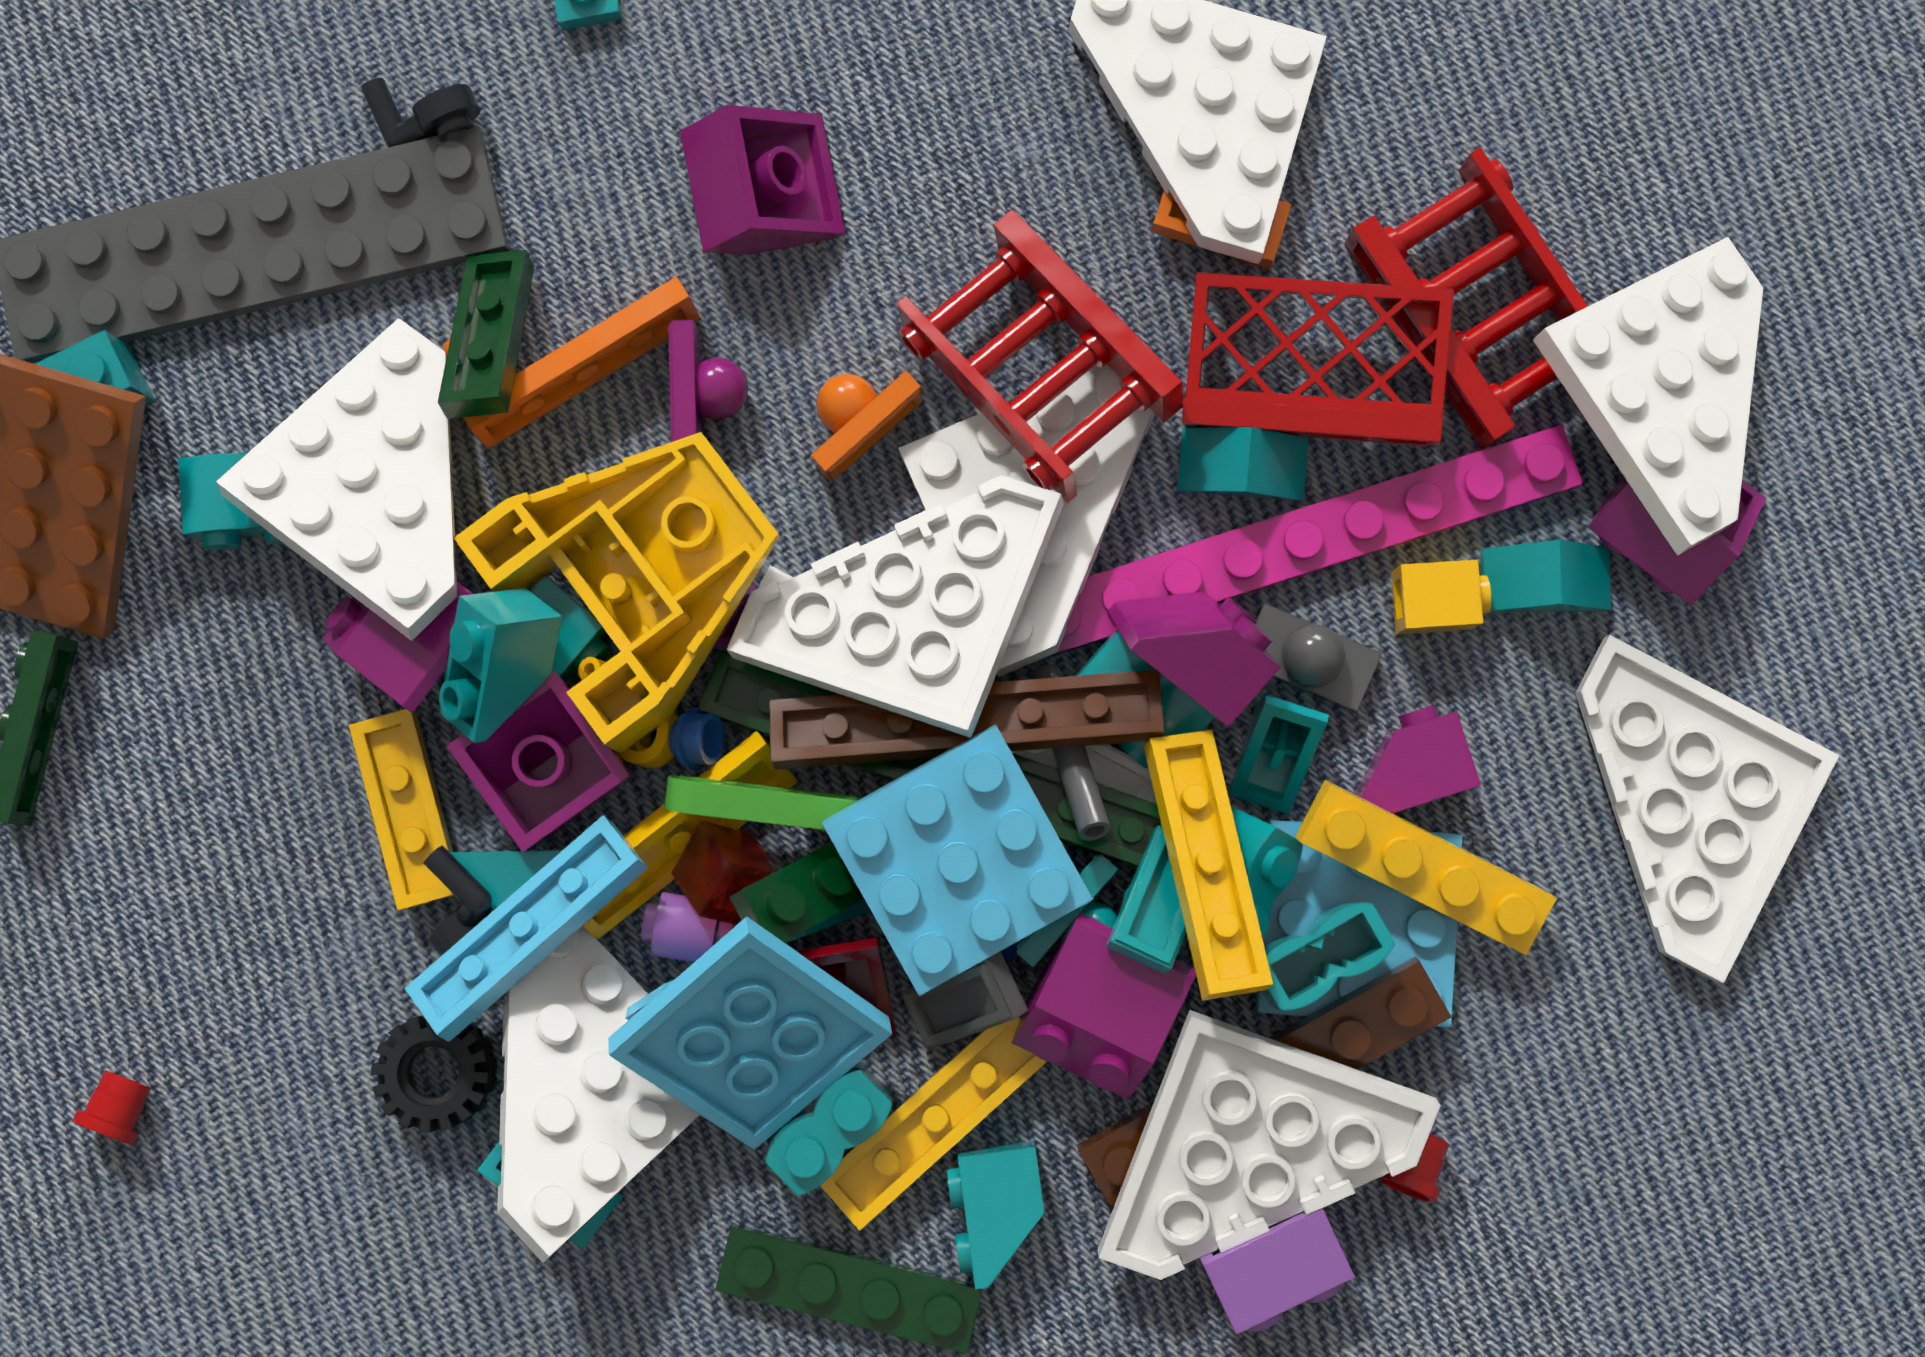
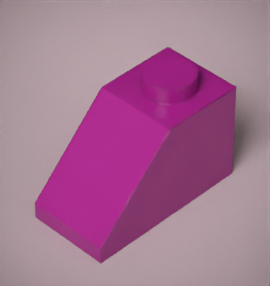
M1433 705L1398 716L1402 729L1385 734L1355 795L1390 813H1395L1480 786L1481 783L1457 711L1439 717L1436 707Z

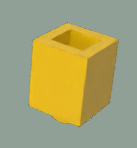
M1478 560L1401 564L1391 572L1396 635L1472 630L1483 624V614L1490 612V582L1487 575L1479 576Z

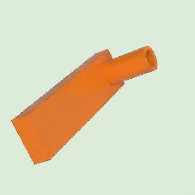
M676 276L515 374L508 413L463 418L470 430L489 449L668 340V324H671V321L694 320L696 323L701 317ZM450 339L447 340L442 346V350L445 351L446 358Z

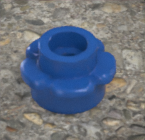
M692 707L688 712L682 713L678 720L672 724L669 731V747L672 754L682 766H686L692 771H698L704 765L716 764L722 757L725 747V730L721 719L716 714L704 713L699 710V707Z

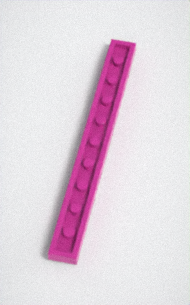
M1563 424L1088 576L1083 591L1079 594L1067 622V630L1058 652L1040 660L1108 639L1117 627L1107 611L1118 601L1205 592L1215 601L1221 603L1228 597L1231 599L1576 489L1583 482Z

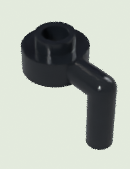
M384 78L369 80L361 86V90L387 147L422 140L428 136H438L442 142L447 139L446 135L448 133L473 128L474 124L472 121L481 112L471 87L467 84H455L436 90L420 99L412 108L414 115L403 121Z
M443 845L434 850L423 864L462 903L428 939L427 943L440 956L490 914L488 910L492 905L490 892Z

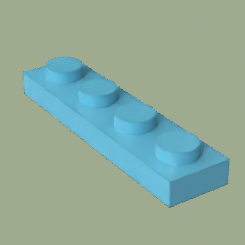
M602 815L404 989L435 1034L450 1042L647 870V865L615 824Z

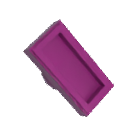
M673 320L671 324H668L671 442L702 432V416L717 420L731 417L742 408L748 395L747 377L739 365L729 359L718 357L701 362L700 332L694 320Z

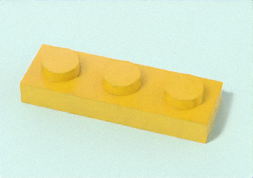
M404 709L349 725L397 911L455 896L423 864L427 857L441 845L449 852H453L416 709L413 713Z

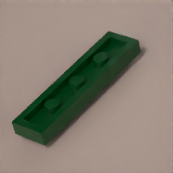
M734 1223L730 1229L715 1291L965 1354L968 1352L983 1290H975L973 1283Z

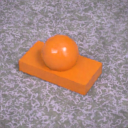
M904 371L879 395H877L871 383L861 376L848 373L836 375L827 380L818 392L816 409L822 424L835 434L811 454L815 467L829 482L831 480L835 481L922 403L921 386L907 371Z

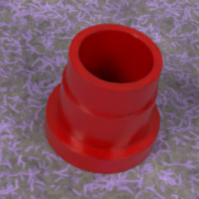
M105 1070L85 1110L77 1109L72 1122L134 1146L139 1133L133 1130L144 1109L143 1105L151 1088Z
M1429 1134L1417 1166L1393 1177L1388 1173L1376 1180L1409 1197L1435 1204L1441 1191L1436 1187V1183L1444 1166L1443 1161L1450 1145L1439 1137Z

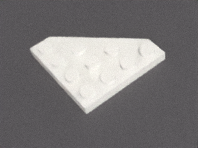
M1077 0L1070 19L1068 32L1080 52L1085 50L1098 71L1100 85L1123 122L1128 121L1143 146L1142 154L1166 194L1171 193L1187 219L1185 226L1198 247L1259 264L1264 253L1327 36L1205 0Z
M1729 237L1544 328L1533 339L1677 556L1723 531L1738 520L1763 287Z
M398 318L218 479L216 483L222 497L412 641L457 598V574L454 554V501L451 480L450 419L446 418L437 403L446 363L445 351Z
M1107 364L1103 368L1095 365L1028 420L1027 423L1051 448L1121 390L1119 382L1122 379ZM1150 408L1145 412L1139 409L1134 411L1068 466L1074 472L1077 496L1068 504L1064 501L1059 518L998 669V677L1058 652L1067 630V622L1077 598L1082 593L1099 552L1104 532L1112 513H1115L1133 469L1134 459L1144 435H1147L1155 413ZM982 413L898 448L924 510L942 503L943 507H946L978 492L977 486L1000 475L1035 485L1023 469L1022 462L1026 459Z
M1000 475L977 486L978 492L946 507H943L942 503L903 520L894 525L896 530L860 546L859 542H856L811 563L813 569L779 585L776 581H773L753 590L744 607L727 651L734 659L971 738L1064 505L1062 494Z
M1611 635L1603 638L1575 694L1658 950L1665 956L1712 981L1724 983L1840 755Z
M583 926L507 991L506 1003L503 1006L502 1057H505L504 1091L501 1094L499 1147H502L501 1184L498 1186L497 1214L542 1263L700 1115L609 1056L608 1038L628 1021L625 1019L628 1007L648 995V993Z
M1189 1010L1099 1244L1098 1256L1102 1260L1159 1280L1184 1270V1264L1218 1249L1221 1253L1270 1232V1226L1305 1211L1306 1215L1355 1194L1354 1189L1388 1173L1393 1177L1417 1166L1441 1105L1435 1097Z

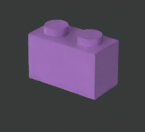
M1323 1208L1308 1215L1303 1211L1270 1226V1232L1221 1253L1218 1249L1199 1258L1236 1335L1245 1330L1251 1332L1265 1330L1276 1324L1283 1317V1312L1305 1301L1308 1303H1318L1327 1300L1340 1291L1342 1283L1355 1278Z

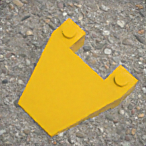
M702 432L622 459L623 463L591 474L583 472L565 478V483L530 495L525 492L507 498L454 537V540L494 592L520 588L529 589L545 575H548L557 567L560 568L621 651L566 692L604 745L619 754L673 714L780 537Z

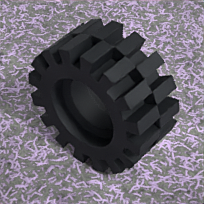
M423 1015L407 1019V1022L395 1026L388 1032L390 1037L387 1041L380 1042L376 1050L380 1057L378 1062L372 1063L371 1075H377L378 1085L372 1086L375 1097L382 1096L386 1105L381 1107L388 1116L396 1115L400 1119L397 1124L407 1129L416 1127L419 1128V1132L431 1133L435 1130L444 1131L471 1119L472 1115L482 1110L488 1102L486 1097L488 1093L494 1091L496 1080L492 1079L493 1070L497 1069V1059H491L489 1048L493 1046L488 1037L482 1038L477 1032L480 1028L472 1022L448 1042L435 1034ZM427 1047H440L447 1050L453 1055L458 1064L459 1075L457 1083L445 1096H427L418 1090L412 1080L411 1068L413 1061Z

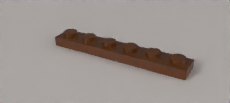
M1157 670L993 682L972 737L996 724L1010 751L1013 752L1148 741L1150 738L1165 736L1160 672ZM841 694L770 700L771 763L775 770L934 758L970 739V737Z
M1415 956L1271 1036L1270 1039L1345 1066L1359 1069L1451 1018V1015L1421 962ZM1153 1103L1078 1144V1152L1110 1206L1116 1203Z

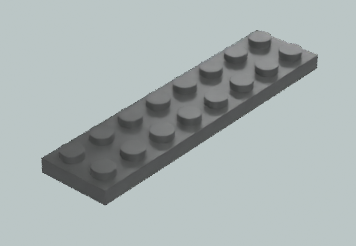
M479 126L448 133L446 135L447 139L442 142L438 136L0 238V291L14 357L35 364L103 330H106L125 343L465 263L467 256L508 252L510 249L483 132Z

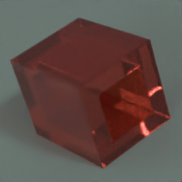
M700 820L671 874L700 917L737 925L742 920L729 897L778 871V869L753 834Z

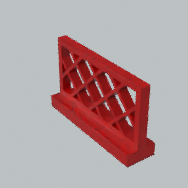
M1196 272L1186 395L1183 400L1181 423L1185 428L1254 427L1309 438L1439 447L1442 435L1454 289ZM1209 289L1236 290L1250 306L1251 310L1222 333L1207 315ZM1247 291L1268 292L1270 294L1257 303ZM1282 294H1298L1315 314L1291 335L1286 337L1264 310ZM1311 295L1334 298L1324 307H1321ZM1347 298L1364 299L1379 316V319L1351 342L1328 314ZM1376 300L1399 302L1386 312ZM1411 302L1439 304L1437 329L1417 346L1413 344L1392 319ZM1258 316L1280 341V344L1251 367L1229 340ZM1322 320L1345 348L1316 372L1293 344ZM1386 325L1409 353L1380 376L1357 348ZM1207 326L1217 339L1204 349L1205 328ZM1436 341L1433 367L1422 352ZM1221 346H1224L1246 371L1244 375L1227 389L1200 388L1202 363ZM1285 350L1292 355L1310 376L1291 394L1274 393L1258 375ZM1351 354L1374 383L1355 399L1338 398L1322 378ZM1416 359L1432 378L1430 404L1402 402L1386 382L1412 360ZM1252 379L1263 392L1240 391V389ZM1316 384L1327 397L1303 394ZM1380 388L1390 401L1366 399Z

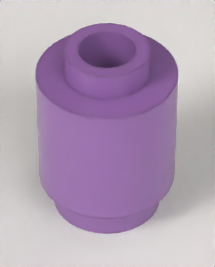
M662 892L658 904L648 903L646 906L641 940L651 942L652 956L695 962L738 924L739 914L736 910L724 908L723 901Z

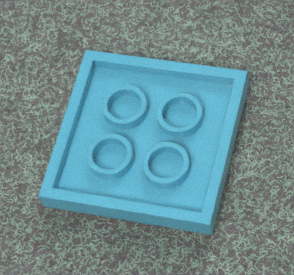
M996 724L822 821L826 832L919 996L1093 900Z
M1268 820L1269 824L1281 829L1294 838L1302 822ZM1430 832L1462 848L1463 834ZM1303 844L1295 877L1273 901L1268 928L1262 938L1264 947L1286 936L1304 935L1312 922L1321 914L1338 905L1352 902L1373 903L1396 944L1391 953L1380 964L1359 975L1338 977L1334 985L1324 996L1305 1007L1294 1010H1278L1270 1006L1262 991H1258L1256 993L1255 1012L1309 1016L1416 956L1451 1015V1018L1437 1026L1451 1027L1457 921Z
M746 916L608 1038L609 1056L755 1150L822 1094L834 1081L842 1077L891 1036L892 1030L890 1019L886 1014Z

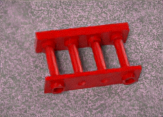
M1479 147L1469 154L1458 171L1466 184L1395 229L1391 226L1383 228L1376 216L1373 215L1355 226L1344 244L1371 284L1454 289V295L1516 256L1536 288L1465 333L1460 330L1453 333L1450 329L1445 396L1481 450H1484L1516 427L1510 418L1514 414L1513 407L1558 377L1543 357L1500 386L1496 383L1488 385L1475 365L1478 362V354L1550 308L1560 321L1588 307V305L1511 193L1514 188L1513 182L1505 167L1496 159L1489 160L1482 148ZM1481 204L1501 235L1432 280L1428 281L1426 278L1418 280L1405 261L1408 258L1407 250ZM1382 300L1388 310L1399 302ZM1411 302L1394 317L1401 330L1415 346L1419 345L1437 329L1439 304ZM1436 341L1422 352L1433 367Z
M1012 209L993 224L998 251L995 252L996 261L927 317L907 296L896 303L903 326L898 331V334L908 350L918 360L924 361L929 357L1026 459L1022 462V466L1034 484L1048 490L1053 488L1056 492L1062 494L1063 500L1068 504L1077 496L1074 472L1068 466L1137 409L1145 412L1150 408L1165 423L1183 408L1182 381ZM1024 279L1038 293L1036 295L1037 303L967 360L944 335L1011 280L1019 283ZM1065 321L1080 336L1077 338L1079 346L1008 404L985 378L1053 322L1061 325ZM1107 364L1122 379L1119 382L1121 390L1050 448L1028 425L1027 421L1095 365L1103 368Z

